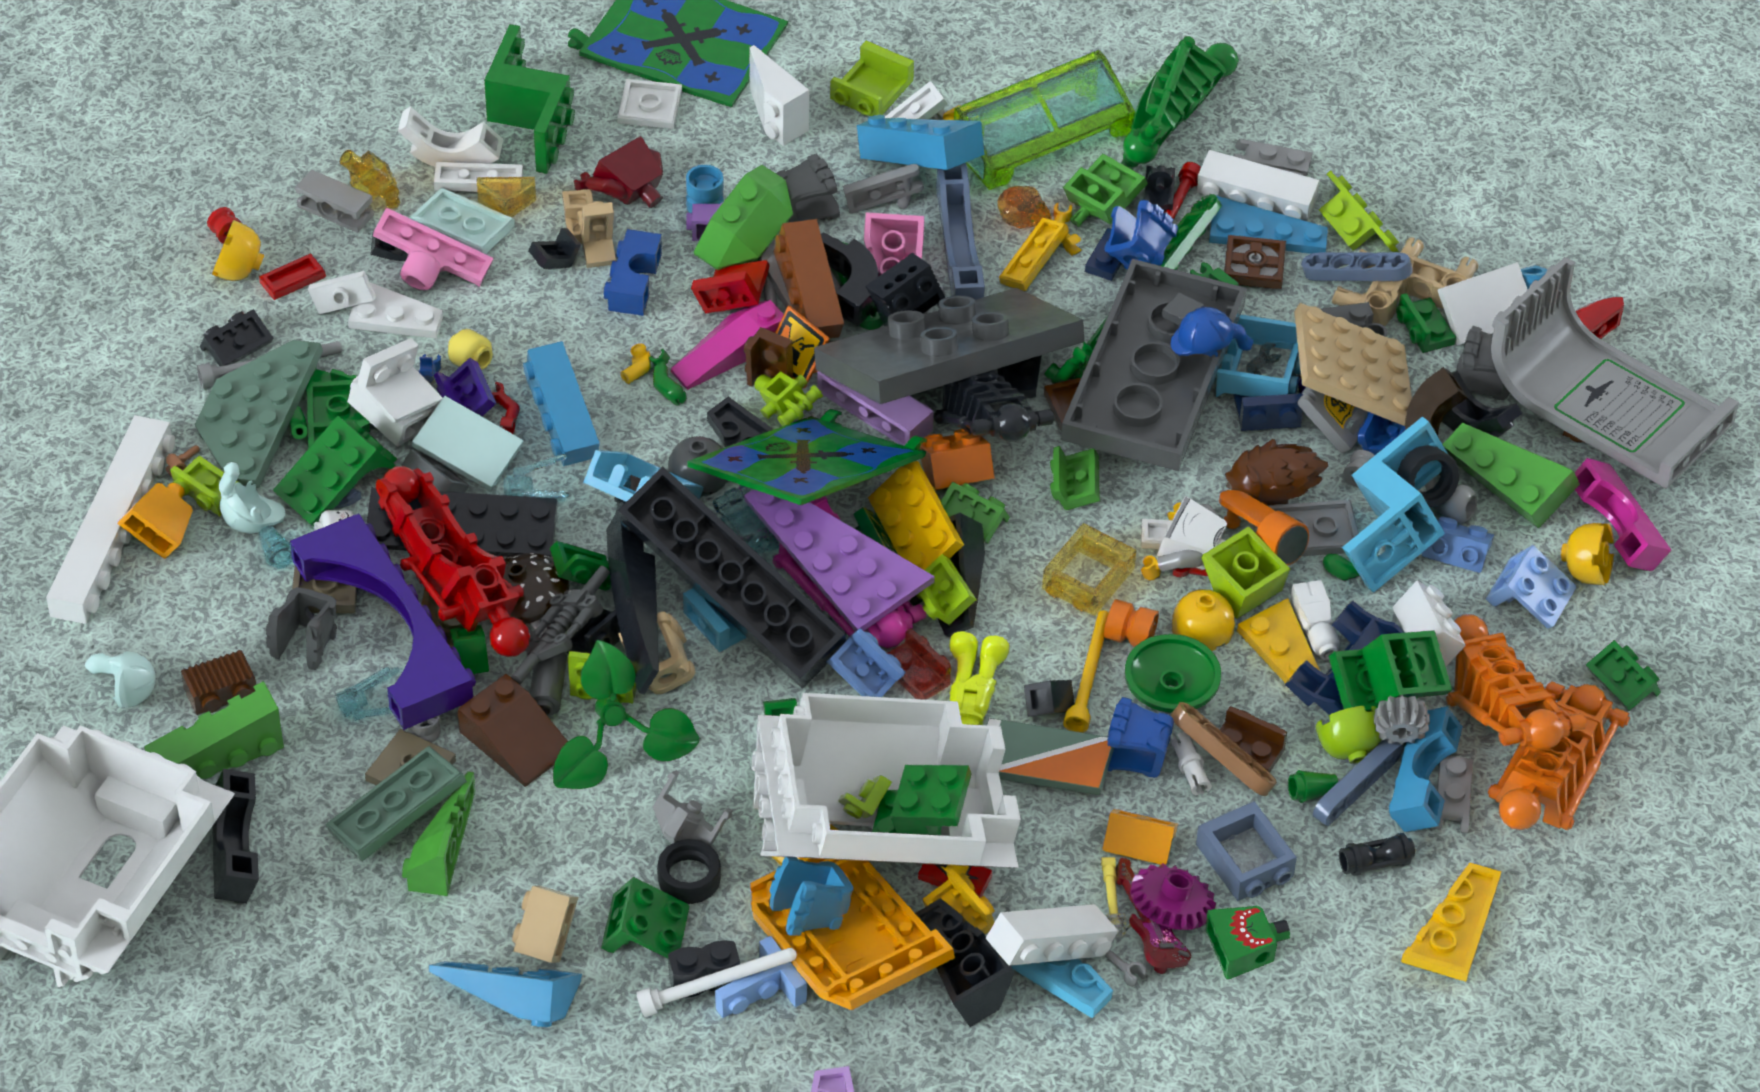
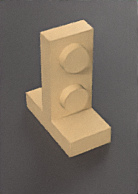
M595 201L583 206L582 211H578V222L587 268L611 265L612 261H616L612 240L614 220L612 202Z

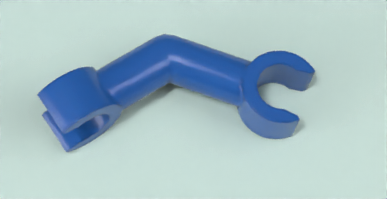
M426 354L420 357V370L418 372L428 383H432L434 380L433 375L441 370V356L438 354L437 359L433 361L432 357H426Z

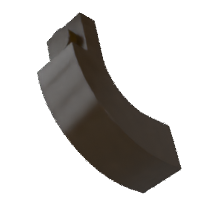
M1445 367L1427 378L1415 392L1407 410L1405 430L1421 417H1424L1429 421L1438 436L1439 427L1444 416L1452 408L1468 398L1454 375Z

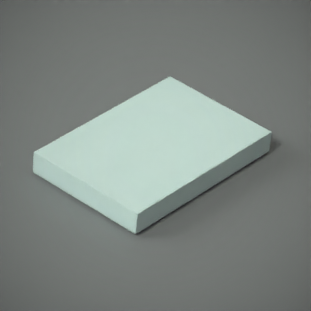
M444 188L439 189L409 217L484 254H487L515 226V219Z
M446 396L443 397L412 441V447L489 491L494 488L523 446V440Z

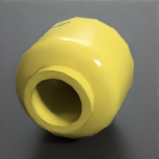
M463 329L449 340L448 357L456 366L460 367L469 358L477 361L481 370L490 364L493 356L492 345L483 335L471 329Z

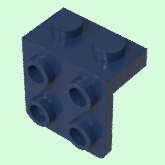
M1302 393L1256 397L1233 394L1241 431L1301 427L1303 410L1299 407L1298 400L1303 396Z

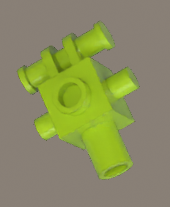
M780 371L774 378L763 374L755 381V389L760 392L766 403L760 410L762 415L767 419L774 414L777 415V419L782 426L788 425L796 419L801 420L804 417L802 411H811L813 409L812 404L821 399L823 394L815 385L810 387L811 390L805 394L802 388L808 382L802 375L792 379Z

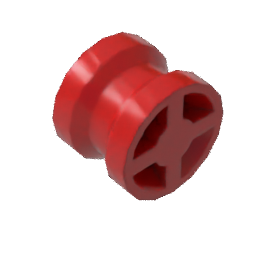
M221 207L213 211L208 217L207 226L213 233H216L217 239L224 244L233 220L242 222L235 217L234 212L230 208Z

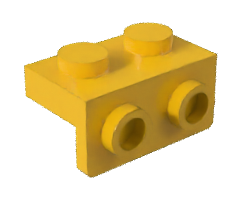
M951 867L946 871L949 880L922 899L924 906L926 907L941 898L960 913L971 925L987 934L995 923L992 916L995 910L985 896L979 898L973 891L975 887L964 873L959 876Z

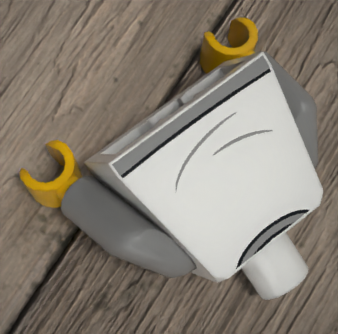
M1185 496L1182 503L1179 502L1173 506L1174 512L1167 513L1168 519L1172 520L1158 551V560L1152 555H1148L1143 559L1145 566L1141 568L1143 577L1147 580H1154L1160 576L1161 571L1176 568H1198L1204 570L1205 566L1202 561V555L1226 541L1222 539L1227 526L1226 521L1219 517L1209 504H1198Z

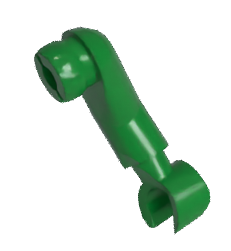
M1083 341L1082 350L1079 347H1075L1072 354L1073 357L1066 360L1061 368L1053 362L1044 375L1051 379L1053 384L1069 380L1081 367V363L1084 364L1091 356L1093 348Z
M661 349L662 353L658 358L655 359L653 355L649 357L655 366L653 369V386L667 400L679 406L680 403L683 404L686 401L687 395L683 391V387L669 377L666 364L670 356L664 349Z

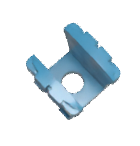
M785 857L782 866L777 867L774 875L775 880H772L769 891L771 893L769 905L772 911H782L791 908L786 924L788 935L798 936L804 931L829 927L833 930L839 929L844 918L842 915L846 914L849 909L853 892V885L836 863L831 861L813 863L799 860L797 857Z

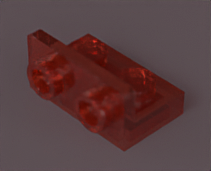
M910 628L905 632V642L887 654L896 657L901 663V668L906 672L897 681L915 699L927 700L950 686L952 668L949 660L944 655H939L924 636H919Z

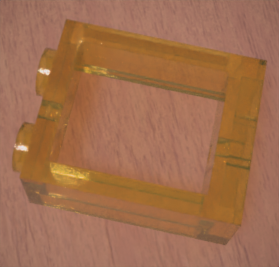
M1083 523L1043 569L1042 589L1050 596L1060 598L1072 604L1077 610L1086 611L1096 616L1135 569L1136 549ZM1078 552L1111 568L1095 589L1062 572Z

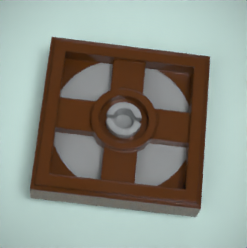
M1228 235L1224 272L1237 281L1239 285L1282 289L1286 241Z

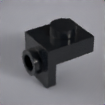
M561 228L556 241L532 242L528 252L543 269L570 268L581 244L568 228Z

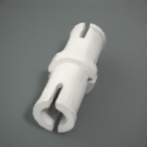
M1185 732L1177 734L1181 743L1174 736L1171 739V745L1174 747L1179 759V770L1182 774L1185 773L1192 794H1204L1201 785H1204L1206 791L1209 792L1212 785L1204 771L1202 756L1196 752L1191 740L1192 738Z

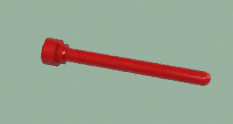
M1186 162L1179 171L1180 184L1174 194L1173 210L1165 211L1173 218V221L1190 188L1198 185V174L1201 166L1197 163Z

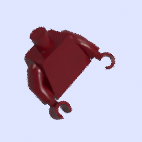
M639 136L600 159L593 172V176L590 177L588 172H583L580 175L581 180L575 179L573 181L575 190L591 189V191L602 192L619 199L627 205L641 198L649 208H652L663 199L655 189L658 187L663 176L661 154L656 150L648 148L644 139Z

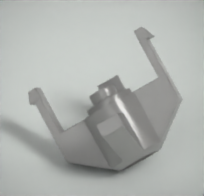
M677 770L666 776L669 779L653 805L662 834L670 843L693 839L712 845L726 820L732 817L733 810L730 808L724 810L716 826L713 827L704 820V813L701 812L702 806L700 803L694 800H690L689 803H679L668 795L680 773Z

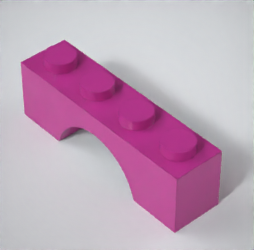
M1587 458L1574 472L1580 483L1575 491L1583 502L1597 509L1614 526L1619 539L1613 545L1627 565L1633 568L1653 571L1671 552V548L1611 464Z

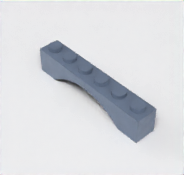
M963 163L949 170L937 169L936 191L951 296H968L976 300L984 297L985 284L982 266L978 260L974 241L967 165Z

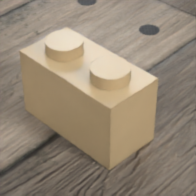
M532 886L531 891L528 890L523 898L522 910H525L522 922L516 925L513 933L512 942L515 943L513 951L550 963L560 962L579 897L544 886Z

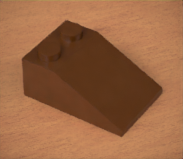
M504 674L458 708L460 733L524 787L554 766L561 748L568 742L530 693L507 674Z

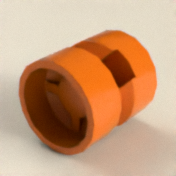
M1115 599L1106 620L1104 638L1120 643L1128 639L1129 643L1135 647L1140 642L1154 637L1159 620V611L1146 607H1140L1135 611L1132 603Z

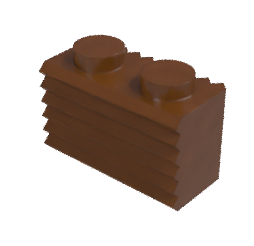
M242 650L181 670L183 688L196 715L208 711L210 713L216 712L221 706L227 705V701L240 695L242 699L255 692L253 686L256 685V679Z

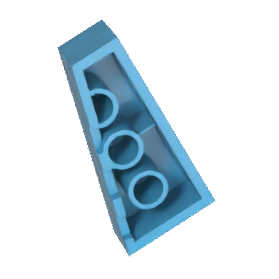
M873 115L868 117V121L857 125L860 159L905 165L917 164L920 167L949 170L985 155L981 121L885 118L884 115Z
M563 341L528 349L527 362L523 363L524 373L535 404L541 413L544 429L550 434L551 448L554 456L560 458L563 466L592 459L595 451L599 450L600 443Z

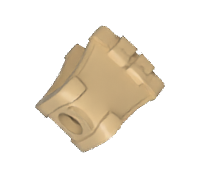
M659 612L657 613V623L671 657L659 663V672L650 685L649 690L655 694H664L690 681L695 675V666L687 659L683 645L687 639L681 625L670 613ZM620 632V633H619V637H620L621 643L623 644V640H622V636H621V632ZM672 673L670 676L660 678L665 674Z

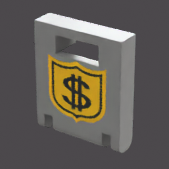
M1308 387L1304 389L1303 396L1298 400L1299 407L1339 452L1344 453L1352 450L1358 440V431L1363 427L1367 419L1368 411ZM1350 420H1355L1349 430L1346 426Z

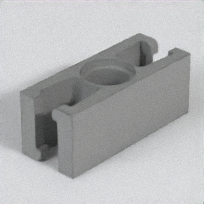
M311 170L295 186L296 193L299 195L303 194L302 197L297 199V207L356 233L374 216V210L367 208L373 202L372 195L314 170Z

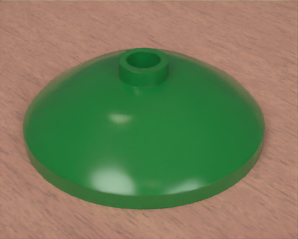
M1163 634L1150 637L1132 649L1125 664V681L1131 693L1141 703L1158 711L1172 713L1180 702L1187 703L1193 708L1198 709L1211 701L1220 686L1221 667L1215 654L1203 643L1183 635Z

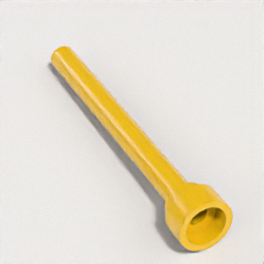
M1105 610L1099 611L1096 618L1075 704L1067 709L1063 725L1069 731L1084 733L1089 728L1091 715L1087 705L1104 642V629L1109 614Z

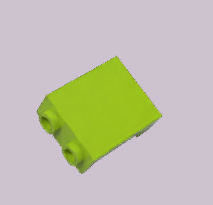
M866 40L860 46L859 61L842 79L837 77L831 79L830 99L840 105L857 110L866 116L883 115L913 82L914 61Z

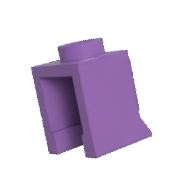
M722 203L692 204V213L686 214V230H692V241L700 240L711 217Z

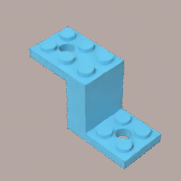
M1424 417L1417 420L1351 475L1378 518L1342 548L1365 585L1373 593L1445 534L1424 497L1418 491L1441 472V463L1434 460L1423 465L1417 472L1415 488L1397 474L1401 461L1410 451L1417 447L1430 445L1438 447L1447 453L1431 424ZM1386 545L1385 551L1377 556L1379 549Z

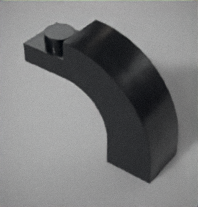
M823 232L821 237L829 267L841 273L848 280L836 291L842 317L859 326L874 308V302L865 286L878 277L876 261L870 251L856 239H853L846 245L839 239Z
M1451 372L1468 398L1452 408L1441 421L1453 431L1462 423H1465L1497 438L1514 426L1513 420L1522 414L1517 403L1499 408L1485 406L1470 393L1459 372Z

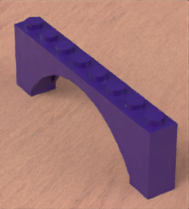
M359 513L290 540L292 561L306 582L313 579L326 580L361 588L390 604L407 623L413 637L410 657L396 683L387 687L389 709L403 730L460 707L474 697L473 687L476 686V681L472 671L469 668L465 669L463 667L457 649L455 647L450 648L442 627L435 626L429 608L426 605L422 606L420 604L414 586L412 584L407 585L401 567L397 563H392L386 545L384 543L379 544L373 526L370 523L366 524Z

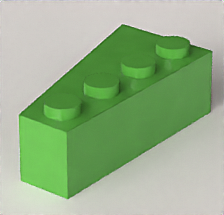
M1462 423L1442 444L1448 455L1456 461L1459 467L1537 528H1540L1580 485L1572 469L1465 423Z
M262 681L253 686L255 692L242 699L240 695L227 701L228 707L213 715L208 711L198 716L199 719L193 726L187 729L180 726L145 745L144 750L149 753L155 752L164 759L174 763L188 765L196 771L198 777L208 779L223 769L240 767L250 760L261 756H270L277 752V750L283 749L279 709L265 682Z

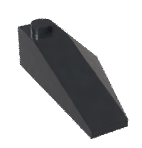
M962 513L949 517L964 543V546L950 560L977 600L950 625L937 618L944 635L947 637H951L956 632L974 628L985 556L983 524Z
M941 898L916 912L915 914L929 930L936 929L954 950L955 958L936 967L953 1005L967 1024L971 1027L1000 1010L1015 972L1012 966H1009L988 942L985 934L966 921L960 913Z

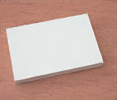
M1518 262L1438 289L1437 291L1450 328L1456 336L1457 346L1465 343L1467 334L1472 326L1482 328L1481 331L1493 334L1494 328L1492 323L1496 315L1500 311L1504 312L1511 306V303L1517 296H1522L1528 289Z

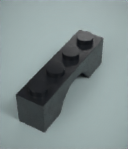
M223 769L215 786L231 791L235 795L212 826L214 899L247 904L259 881L258 853L250 852L249 849L250 821L256 802L255 774Z

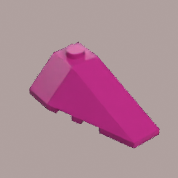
M771 300L759 302L758 305L744 307L728 315L671 368V373L688 390L746 362L744 345L750 336H754L760 327L775 333L784 314Z

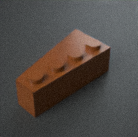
M817 219L782 223L780 233L775 238L776 245L773 252L787 289L790 303L797 312L830 339L839 338L844 326V320Z

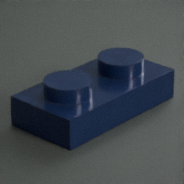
M1107 228L1085 264V272L1112 281L1122 263L1115 257H1111L1104 250L1112 230Z

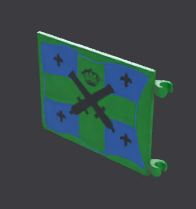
M616 0L590 37L579 29H571L568 33V37L571 38L568 41V47L580 49L579 56L654 82L681 84L682 91L733 107L750 82V47L754 45L764 54L768 55L787 27L788 21L728 0Z
M829 409L820 419L809 416L689 460L687 467L803 505L924 458L926 451L921 450L920 446L922 443L927 442V439L915 435L903 446L844 427L842 424L835 422L836 418L842 415V412Z

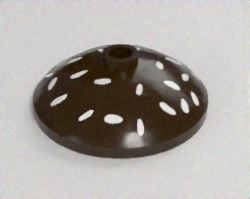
M526 553L504 559L506 563L504 579L512 586L520 585L524 590L523 597L518 599L510 617L520 619L525 624L538 621L552 606L550 599L554 595L559 593L563 595L568 594L569 580L558 577L552 557Z

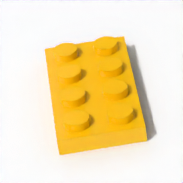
M918 461L899 467L868 497L898 555L921 569L925 570L941 554L950 559L964 546Z

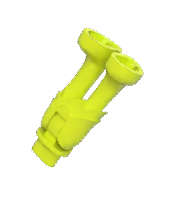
M965 631L956 632L951 636L949 643L950 651L957 660V674L955 682L951 686L950 701L958 702L962 724L983 725L991 697L995 692L996 680L993 678L995 670L1007 658L1010 646L1008 641L1000 636L994 635L984 638L981 644L979 673L972 676L974 663L977 658L978 640L971 633Z

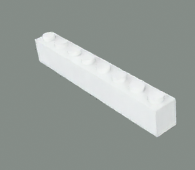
M134 415L47 594L46 599L50 617L86 624L91 613L95 614L97 612L100 601L99 596L102 590H106L110 584L112 568L119 565L122 547L124 543L128 544L132 537V534L117 523L154 486L156 476H160L163 472L164 459L167 453H172L174 449L175 436L171 435L170 422Z

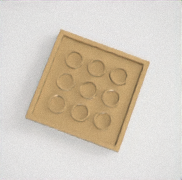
M1299 303L1294 314L1302 385L1405 426L1407 410L1412 399L1405 345L1394 338L1379 335L1369 328L1354 325L1342 317L1327 314L1315 306L1310 307Z

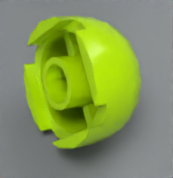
M1364 706L1347 708L1328 715L1330 722L1324 725L1321 720L1318 721L1315 728L1319 741L1325 751L1336 759L1349 760L1350 764L1359 763L1381 741L1379 732L1376 731V725L1374 724L1376 707L1372 706L1370 712H1366Z

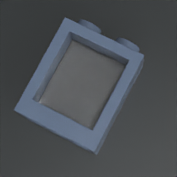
M1255 801L1198 826L1196 846L1237 901L1246 897H1257L1264 889L1275 884L1283 885L1294 876L1296 855Z

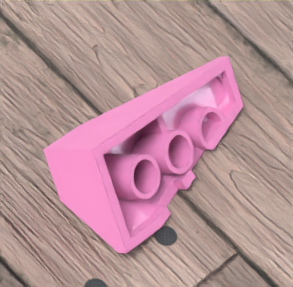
M866 213L864 244L876 261L878 277L911 253L922 259L925 216Z

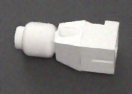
M1322 580L1293 584L1290 604L1302 630L1308 636L1313 652L1320 656L1322 660H1329L1328 656L1338 651L1340 641L1335 628L1332 626L1333 619L1331 617L1330 600Z

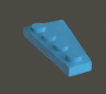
M1217 196L1222 206L1211 220L1209 243L1227 245L1228 235L1283 240L1286 241L1285 251L1310 254L1326 252L1328 227Z

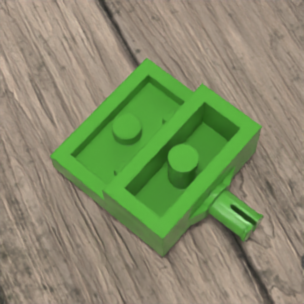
M1102 153L1088 170L1081 167L1063 186L1068 200L1080 207L1076 214L1070 218V221L1077 227H1080L1090 215L1098 217L1111 225L1113 218H1111L1113 208L1119 206L1125 209L1148 184L1146 178Z

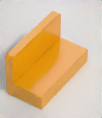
M1113 809L1108 820L1103 851L1160 865L1164 863L1166 865L1172 840L1176 836L1178 823Z

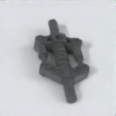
M600 566L581 590L573 589L569 594L565 595L559 593L550 599L552 606L541 618L539 626L534 632L529 631L530 642L525 650L528 656L511 676L518 684L521 685L534 667L541 661L571 650L573 646L571 638L578 630H582L591 618H595L603 612V607L593 594L610 575L606 567Z

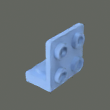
M1531 545L1509 559L1487 595L1486 600L1496 607L1505 601L1510 603L1516 599L1549 629L1557 622L1574 593L1576 585L1534 545Z

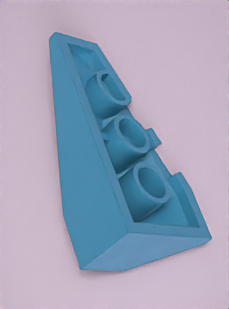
M443 961L429 965L430 973L517 1018L531 1020V1025L537 1027H550L552 1022L565 1018L582 978L581 973L551 969L526 971L523 974H519V967L512 966L494 967L492 972H488L489 966L485 964Z

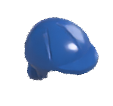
M1202 307L1191 311L1182 319L1179 328L1171 338L1170 344L1172 350L1178 356L1204 354L1212 357V355L1217 357V350L1228 347L1232 339L1236 340L1238 347L1243 351L1251 350L1254 340L1246 334V330L1242 325L1233 323L1224 312L1213 307Z

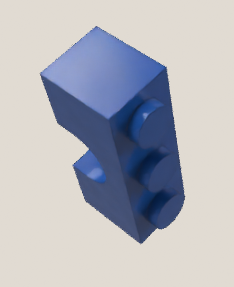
M627 229L624 240H619L617 246L618 260L612 261L610 278L612 279L611 282L606 281L604 287V299H608V311L644 315L650 295L649 275L639 273L656 274L662 256V234Z

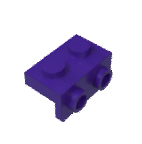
M471 358L464 362L449 377L439 371L433 375L438 385L436 388L437 392L441 397L446 396L480 416H484L497 404L478 362Z

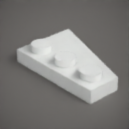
M370 282L376 295L374 301L353 306L348 320V325L351 329L437 339L443 313L441 309Z

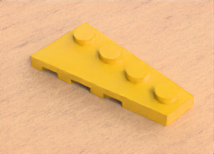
M1469 862L1450 888L1447 897L1436 907L1431 919L1418 932L1415 941L1402 954L1401 962L1466 982L1500 881L1501 871Z

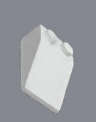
M751 46L750 91L765 133L770 139H775L784 146L809 131V89L756 46Z

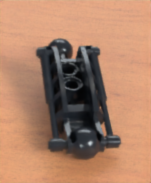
M997 369L943 385L942 409L936 410L934 420L937 424L945 423L958 426L974 436L990 434L992 437H997L1000 435L1001 439L1005 441L1017 442L1024 439L1029 431H1035L1037 426L1052 425L1055 416L1051 409L1033 411L1025 396L1020 394L1016 388H1012L1009 382H1005L1004 377L999 375Z

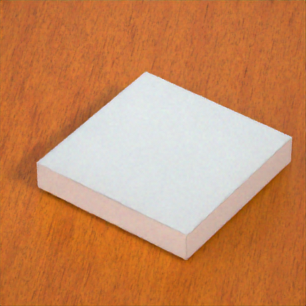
M626 79L617 122L619 124L674 129L682 94V85Z

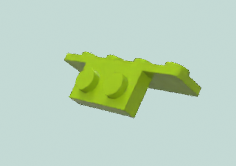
M1330 170L1327 176L1340 192L1318 209L1352 251L1376 233L1391 252H1399L1395 247L1399 241L1388 229L1383 232L1380 229L1383 225L1382 221L1373 211L1368 214L1364 210L1368 205L1358 193L1352 196L1349 192L1352 186L1343 175L1337 178Z

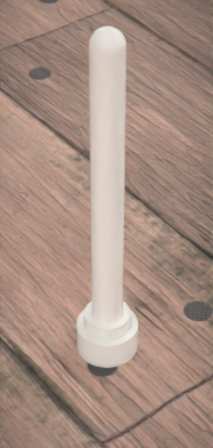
M787 948L659 991L658 988L652 990L650 987L637 991L641 1011L645 1018L658 1014L659 1009L664 1008L666 1003L792 962L796 959L797 953L793 948Z

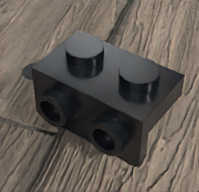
M603 609L599 616L591 618L583 629L578 630L571 638L573 646L566 653L569 654L570 651L591 654L597 640L607 642L613 646L620 641V628L616 609L613 612Z

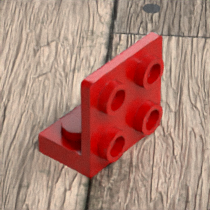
M762 260L715 270L713 277L693 280L691 290L705 314L758 305L770 264L768 260Z

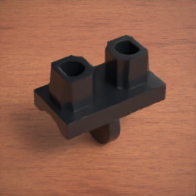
M1162 165L1157 168L1147 166L1146 181L1148 184L1145 186L1144 200L1149 201L1153 205L1157 204L1164 210V213L1166 210H1173L1175 168H1165Z

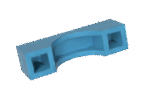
M1448 706L1427 710L1430 717V725H1428L1429 730L1425 732V738L1415 739V743L1406 742L1405 750L1402 753V761L1398 777L1395 781L1392 801L1389 804V813L1404 832L1439 826L1445 800L1428 779L1438 763L1457 751L1463 728Z

